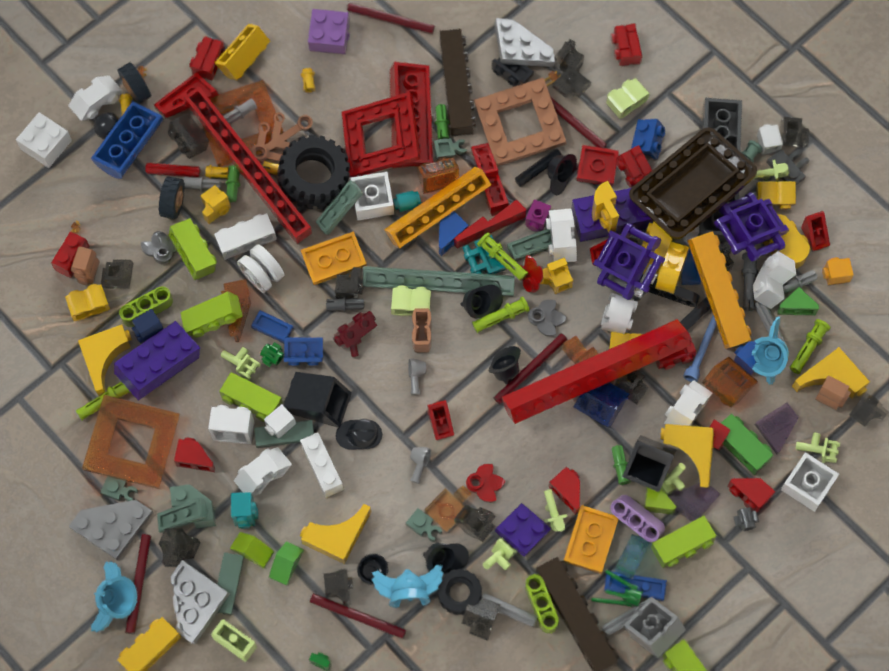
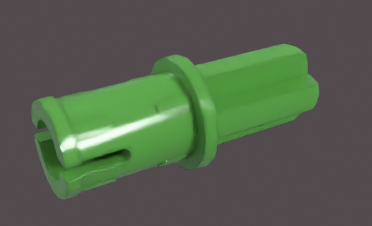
M438 104L436 106L437 120L435 121L438 133L437 139H444V137L449 139L448 125L450 121L447 119V107L445 104Z
M235 165L229 166L228 180L225 183L227 186L226 195L231 203L237 201L238 187H240V172Z
M616 445L611 449L614 459L613 468L616 469L618 484L625 485L631 482V480L622 477L628 462L625 459L623 446Z

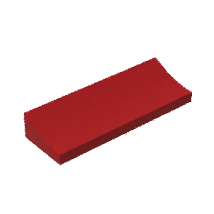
M394 62L390 68V97L407 92L412 94L420 160L392 168L426 167V165L431 167L430 164L433 165L429 65ZM395 117L391 118L392 147L398 145Z

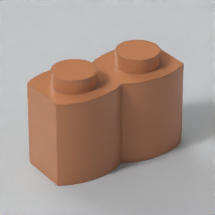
M78 247L71 267L77 282L82 285L93 284L100 263L99 259L96 258L95 251L92 249Z
M415 308L412 314L413 349L415 352H429L431 349V312L429 308Z
M828 375L815 400L837 410L838 407L842 408L851 393L848 391L850 386Z

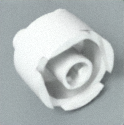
M611 293L608 298L610 304L605 307L600 329L608 332L628 333V330L632 327L633 319L631 317L633 312L636 311L638 301H634L632 298L627 300L622 295Z

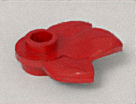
M527 255L524 266L520 265L528 272L522 281L525 290L534 293L539 290L540 283L543 280V270L541 266H537L534 258Z
M493 464L479 466L476 473L470 474L466 480L467 488L471 492L477 493L479 499L485 502H495V491L501 489L505 484V480L502 477L493 474ZM478 481L480 484L478 486H474L472 482Z

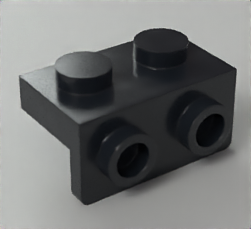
M500 57L498 60L494 59L492 61L493 72L497 76H502L512 87L527 83L534 75V71L526 65L502 64Z

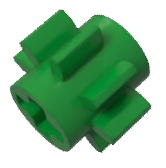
M275 342L272 345L267 343L260 353V356L263 357L261 359L263 360L262 363L269 367L272 364L277 366L284 357L283 349H281L282 346Z

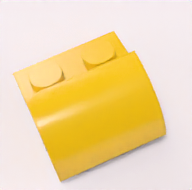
M606 181L595 191L592 218L593 221L600 219L602 227L607 229L608 232L610 230L615 232L619 214L615 209L617 196L609 182Z

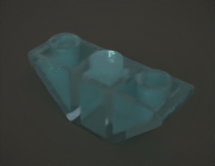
M632 534L617 562L615 571L633 579L650 542L641 536Z

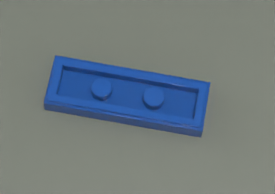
M611 571L627 582L638 586L637 590L642 591L641 598L649 599L652 597L655 600L664 601L667 580ZM606 574L604 592L611 590L624 594L625 589L630 590V588Z

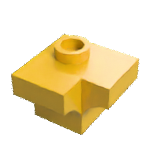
M216 185L200 195L202 203L205 205L202 213L208 224L218 217L227 214L231 208L228 196Z
M565 257L547 264V268L542 269L543 280L540 285H549L555 294L572 288L573 279Z

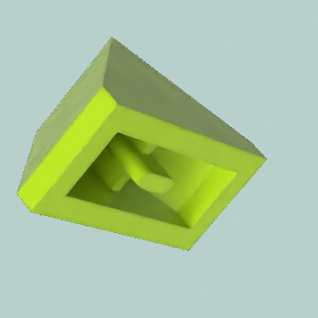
M646 487L644 505L646 510L671 515L675 512L676 505L662 489L660 492Z
M243 532L238 534L230 547L232 551L243 555L244 558L263 569L274 553L270 547L257 537Z

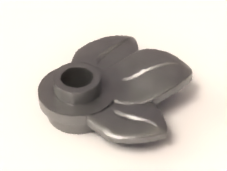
M156 231L152 235L151 241L141 242L143 252L147 256L154 257L159 264L168 263L172 258V254L177 251L171 239H168L167 235L162 231Z
M544 300L540 303L539 307L532 308L528 313L529 322L537 326L540 333L547 336H555V327L561 325L566 320L565 315L555 310L556 300ZM540 315L541 318L537 320L534 316Z

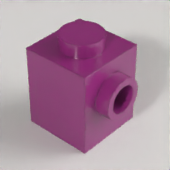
M533 200L526 217L525 226L535 232L543 231L546 226V218H549L551 205Z

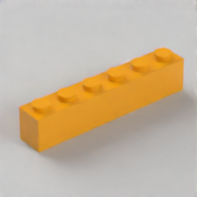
M474 167L392 223L384 231L393 245L401 248L491 186V183L482 169Z
M712 231L687 240L725 349L751 341L750 336H752L750 327L745 324V313L743 308L739 307L737 301L739 296L736 289L732 287V276L726 270V259L724 254L720 253L718 247L720 242L717 235H714Z

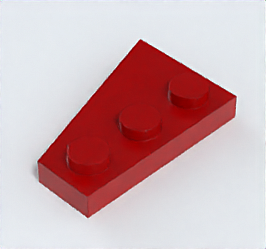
M196 72L156 102L154 107L165 118L189 109L184 96L198 86L209 99L219 94L214 87Z

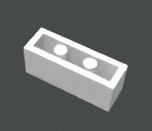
M267 213L256 215L253 219L246 222H238L233 227L222 228L214 234L224 260L247 252L257 244L262 246L277 240Z
M317 432L300 440L303 451L325 498L343 491L342 482L319 433Z

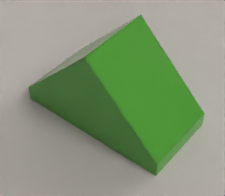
M798 287L780 304L777 315L816 316L819 305Z
M285 542L275 555L269 578L287 586L304 549Z

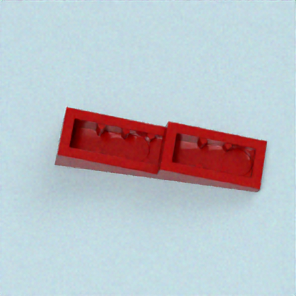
M488 143L472 146L471 151L476 167L483 170L491 183V186L484 190L491 217L496 216L509 206V202L499 177L494 156Z
M516 199L489 221L482 216L454 238V246L458 249L482 238L486 233L491 234L526 218L527 210Z

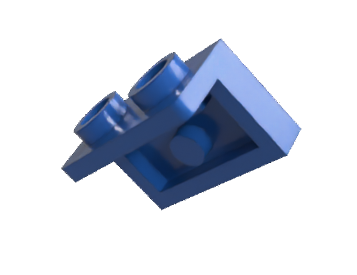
M658 119L638 120L631 149L639 145L644 155H650L654 160H657L662 149L661 144L665 136V127Z
M323 337L284 338V362H288V365H300V362H307V365H319V362L323 361Z

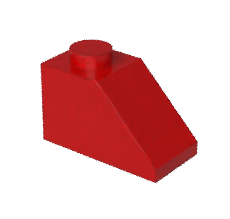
M190 437L178 439L174 463L177 467L215 472L213 462L198 441Z
M566 466L549 482V488L576 515L579 513L580 477L575 470H570Z

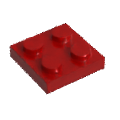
M582 145L576 181L598 185L608 181L611 187H613L617 166L616 157H618L619 150Z

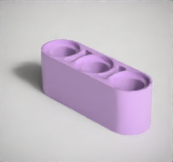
M622 495L612 502L611 512L646 541L654 542L664 534L665 526L662 521L630 496ZM619 502L625 506V510L620 507ZM635 515L640 517L641 522L635 519ZM650 527L654 528L657 534L652 533Z

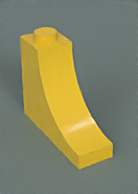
M122 324L78 340L98 396L106 392L105 376L111 362L120 353L131 348L129 341L132 340L129 330H124Z
M838 347L797 378L792 387L798 392L809 386L823 385L829 375L850 386L848 388V391L851 392L849 397L853 399L856 395L861 397L867 392V386L870 381Z
M665 424V428H661V440H664V444L678 447L687 453L698 469L700 487L709 488L714 428Z
M363 504L353 517L336 525H319L309 522L308 526H304L300 533L302 544L345 564L371 514V507Z

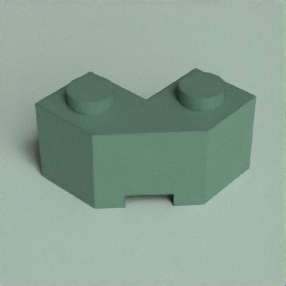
M190 484L170 487L172 508L199 497L205 498L207 518L193 522L196 529L216 526L214 505L210 499Z

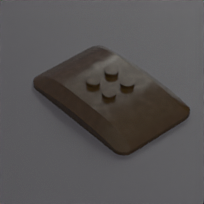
M708 127L699 131L634 185L629 191V198L670 237L681 239L740 192L757 175V167L715 129Z

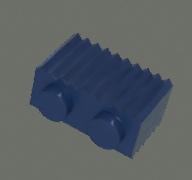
M152 309L132 320L134 327L131 329L140 344L164 329Z

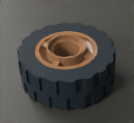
M131 62L117 69L123 85L137 104L151 97L145 80Z
M170 176L165 178L159 197L158 209L160 217L178 218L184 199L185 183L183 179Z

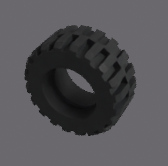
M309 135L308 138H305V136L298 137V142L296 140L290 142L289 147H285L280 157L277 174L278 184L282 187L281 190L284 194H288V199L291 202H297V206L302 207L305 205L308 206L307 209H313V207L317 206L318 209H323L325 204L327 206L330 205L348 183L350 163L348 162L347 154H342L343 148L340 145L336 146L335 141L332 139L326 140L325 136L320 135V138L315 137V135ZM305 161H318L329 169L331 177L323 183H309L298 175L296 168Z

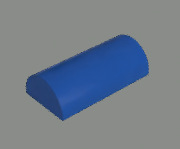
M132 101L91 157V160L108 175L121 179L164 120L163 116Z

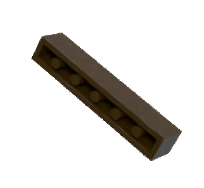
M461 29L440 31V46L451 136L473 134V127H476V117L472 116L471 111H474V101L470 100L469 97L472 94L471 83L468 84L467 78H470L469 67L466 68L465 62H468V52L464 51L463 46H466V36H462Z
M555 557L537 567L536 574L542 577L553 604L591 670L608 671L616 667L619 656L614 648L609 647L607 643L609 639L605 631H600L597 624L599 622L593 612L590 613L587 609L588 602L583 595L580 596L576 590L578 585L573 577L570 579L568 576V568L565 562Z

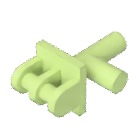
M773 160L774 168L757 171V175L753 179L763 178V180L767 181L770 179V176H775L776 182H779V178L789 175L788 165L785 163L776 164V161Z
M244 347L240 349L236 356L226 350L222 351L221 357L236 365V371L240 377L247 380L251 379V374H254L256 372L255 369L261 365L247 354L249 351Z
M813 433L811 444L796 443L797 450L822 454V463L837 462L836 455L839 453L837 448L840 447V443L825 438L824 446H819L821 434Z
M679 463L670 474L667 473L661 487L667 496L675 489L681 491L686 487L678 478L686 468L683 463Z
M545 490L544 494L547 501L545 509L550 512L551 518L545 519L544 523L550 522L551 529L555 532L563 531L565 529L563 518L567 517V514H558L552 490Z
M499 538L491 550L494 554L483 563V567L489 569L497 562L504 570H507L511 565L508 561L518 551L511 547L503 538Z

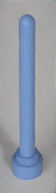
M714 315L710 320L692 366L686 368L683 377L687 381L692 382L694 380L698 382L700 364L717 326Z

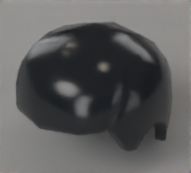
M111 112L99 115L94 122L95 133L104 140L120 118Z
M377 553L364 556L357 566L358 577L368 585H374L372 581L374 578L373 572L379 571L385 576L388 574L387 561Z

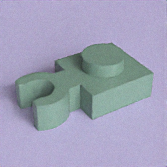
M451 138L434 140L432 144L436 160L454 158L455 153L464 155L467 148L461 149L459 145H464L465 140L459 139L456 143H452Z
M108 475L100 493L117 501H120L122 496L126 501H132L134 499L129 497V493H138L139 491L133 486L126 487V481Z
M419 508L406 522V525L421 537L426 533L431 542L436 541V538L431 535L432 532L436 531L442 534L440 527L431 525L434 520Z

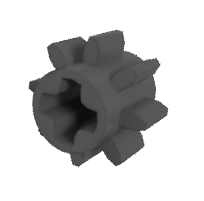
M750 507L737 510L738 516L733 517L735 526L737 528L741 527V531L755 529V523L759 522L758 514L756 511L752 512Z

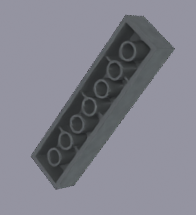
M705 98L702 112V129L708 127L715 129L741 152L742 100ZM739 192L727 203L739 199ZM719 210L699 225L698 236L713 231L714 235H717L720 244H729L721 230L714 224L717 219L724 215ZM727 223L726 225L728 229H730L731 226L729 223Z

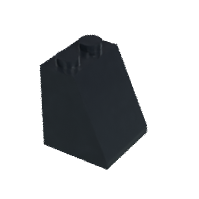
M295 372L291 380L289 392L284 400V407L292 415L340 428L352 392L335 377Z
M640 435L622 477L660 492L677 450Z

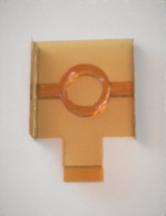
M462 486L452 495L445 488L424 509V512L448 533L469 512V509L462 503L472 493Z

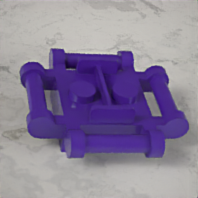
M750 192L745 194V197L726 203L719 209V212L724 216L717 219L714 224L721 230L731 246L730 250L733 255L746 249L750 261H755L760 256L785 248V242L781 236L789 232V228L782 223L773 209V203L770 199L764 201L762 199L757 200L756 196ZM727 223L730 224V226H731L730 229H728V227H727V225H726ZM769 239L773 240L774 243L757 250L754 247Z
M631 223L625 226L621 235L610 230L605 246L598 259H595L593 265L602 269L597 279V284L618 292L627 300L633 297L635 287L648 293L650 290L649 286L658 268L665 261V258L654 253L655 249L660 246L661 239L657 236L652 237L635 228V225ZM630 235L649 243L647 248L629 240ZM653 258L654 261L646 277L644 278L643 282L640 283L639 280L646 266L648 265L650 259ZM612 274L627 282L626 288L610 280L609 275Z

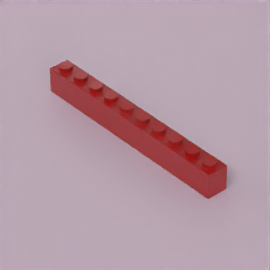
M198 86L184 96L189 109L295 243L299 244L311 235V226L203 90Z
M678 319L503 396L502 400L505 410L513 423L517 424L691 346L688 331Z

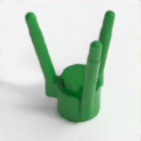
M605 570L606 574L624 584L630 590L625 589L624 594L611 590L605 591L607 594L623 598L622 600L591 598V601L638 607L642 591L637 590L638 586L627 582L609 570Z

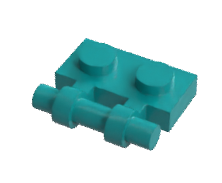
M479 240L474 241L476 248L473 250L470 249L469 245L462 247L465 253L463 256L470 264L471 273L482 274L481 272L486 270L488 274L494 275L506 270L496 258H490L486 250L477 246ZM480 256L483 263L477 264L475 257Z

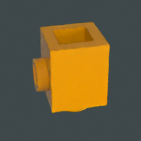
M835 257L826 262L825 267L822 269L823 278L827 280L828 285L851 281L854 274L850 258L840 259Z

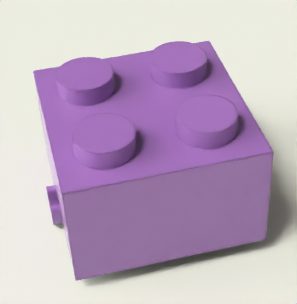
M312 9L308 37L309 50L346 54L347 41L350 38V33H348L349 13Z

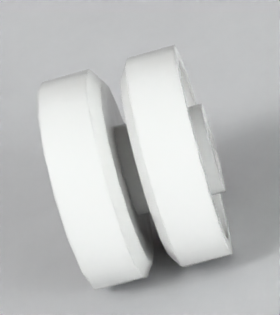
M259 244L250 250L251 257L244 255L237 261V265L245 277L262 293H265L272 287L271 281L278 282L285 276L275 258Z

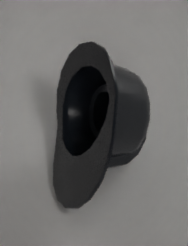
M557 155L550 161L547 174L551 179L550 189L552 194L557 196L565 190L577 166L575 155Z
M493 284L485 285L466 292L460 305L464 307L470 317L474 319L482 318L500 309L503 302V294L498 286Z
M510 346L502 349L494 356L488 371L493 373L499 381H504L506 385L519 374L518 360L521 354L519 347Z
M359 419L342 423L340 428L336 430L335 436L338 444L344 449L358 450L376 447L381 442L383 433L378 423L373 420Z
M435 543L423 553L429 572L436 565L442 566L441 571L446 574L454 569H463L468 562L469 552L462 544Z

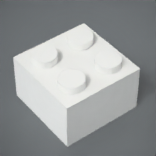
M40 112L16 138L22 151L48 168L72 141L67 130Z
M387 172L350 178L363 192L362 196L355 203L357 221L394 215V205Z
M218 405L211 408L208 430L213 441L252 445L255 422L251 410H248V408L237 407V409H231L225 405Z
M805 452L784 483L781 491L815 512L839 474Z

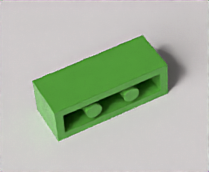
M730 414L721 422V424L730 429V433L723 442L724 446L755 476L771 461L773 457L771 448L766 444H762L758 440V436L752 430H748L739 417Z

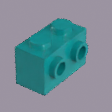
M251 492L231 493V518L235 527L238 526L240 529H249L250 526H255V520L259 519V511Z

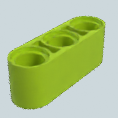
M161 286L122 306L119 315L123 324L127 327H133L132 320L146 313L149 309H152L157 315L171 307L173 298L170 290ZM163 295L168 296L165 300H159ZM144 305H150L148 309H142ZM133 313L131 318H125L127 314Z
M532 574L526 579V593L535 616H537L541 630L548 634L553 633L557 629L559 622L557 613L542 577ZM532 581L538 582L540 587L532 589L529 583ZM538 600H544L546 601L547 606L545 608H539L536 602ZM550 618L555 624L552 627H547L543 621Z

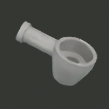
M409 359L408 372L411 378V395H419L418 377L426 374V362L418 359Z
M415 447L412 449L410 459L417 465L410 481L417 484L420 483L423 469L430 460V448Z

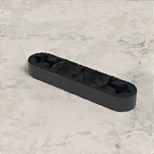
M657 279L649 286V293L690 307H696L700 298L697 293L678 286L674 294L656 289Z

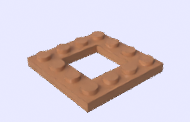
M544 77L474 100L497 167L566 145V139ZM532 102L542 132L507 142L498 113Z

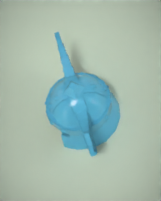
M776 317L773 321L769 337H761L754 340L756 345L755 349L752 350V355H754L756 361L752 369L756 373L765 376L766 382L770 385H773V382H775V375L784 370L789 357V351L785 342L778 338L780 317Z
M112 561L109 563L105 562L103 568L106 580L98 586L94 593L99 613L91 625V631H103L106 627H109L113 618L123 619L129 616L137 603L135 585L130 579L121 575V569Z
M436 565L430 572L422 576H417L409 569H406L397 579L389 578L379 571H375L372 573L374 575L372 581L375 584L374 588L379 591V594L390 599V607L398 608L401 600L408 599L410 602L413 599H419L422 605H428L431 602L429 595L439 589L438 586L442 582L441 578L444 573L441 571L442 566Z

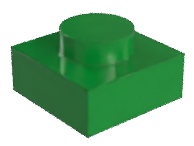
M312 652L309 658L310 664L325 671H329L332 665L331 661L328 660L329 657L321 652H318V654Z

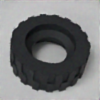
M454 569L449 573L447 572L441 578L442 582L438 586V599L441 606L447 612L462 616L471 613L472 610L478 607L482 596V586L474 573H470L469 570ZM455 583H464L469 587L470 594L465 601L457 602L451 598L450 589Z

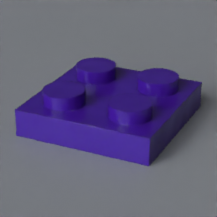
M521 503L496 527L495 532L525 557L550 532L551 528Z

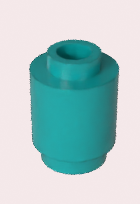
M413 190L396 194V198L393 199L395 210L398 209L400 213L413 210L421 204L418 191L413 192Z

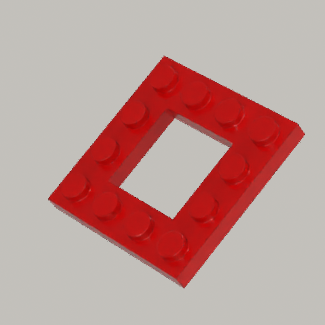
M410 92L341 112L345 149L348 162L350 163V178L420 160L413 98ZM395 117L398 145L366 154L363 126Z

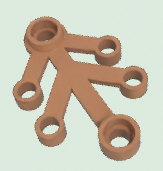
M280 112L276 113L273 117L274 128L271 141L265 145L266 134L269 132L270 127L267 123L263 122L258 127V143L250 151L260 163L266 159L280 161L282 154L270 151L275 147L281 149L289 147L290 142L285 141L301 130H309L313 124L312 118L308 115L300 116L296 125L280 135L285 116ZM276 116H281L282 121H277ZM306 121L308 126H302L301 122ZM266 126L267 131H262L260 127ZM261 151L263 155L259 157L256 155V152Z

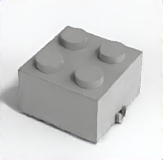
M652 597L641 608H636L634 615L624 624L631 638L657 659L686 631L679 617Z

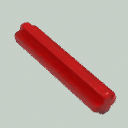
M146 163L145 167L147 174L185 177L200 176L199 166Z

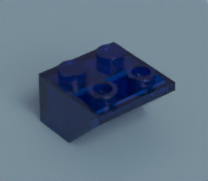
M608 382L580 395L573 407L604 426L611 428L630 394Z

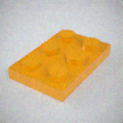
M354 231L301 250L313 285L367 266Z
M581 505L563 561L602 574L618 518L612 514Z

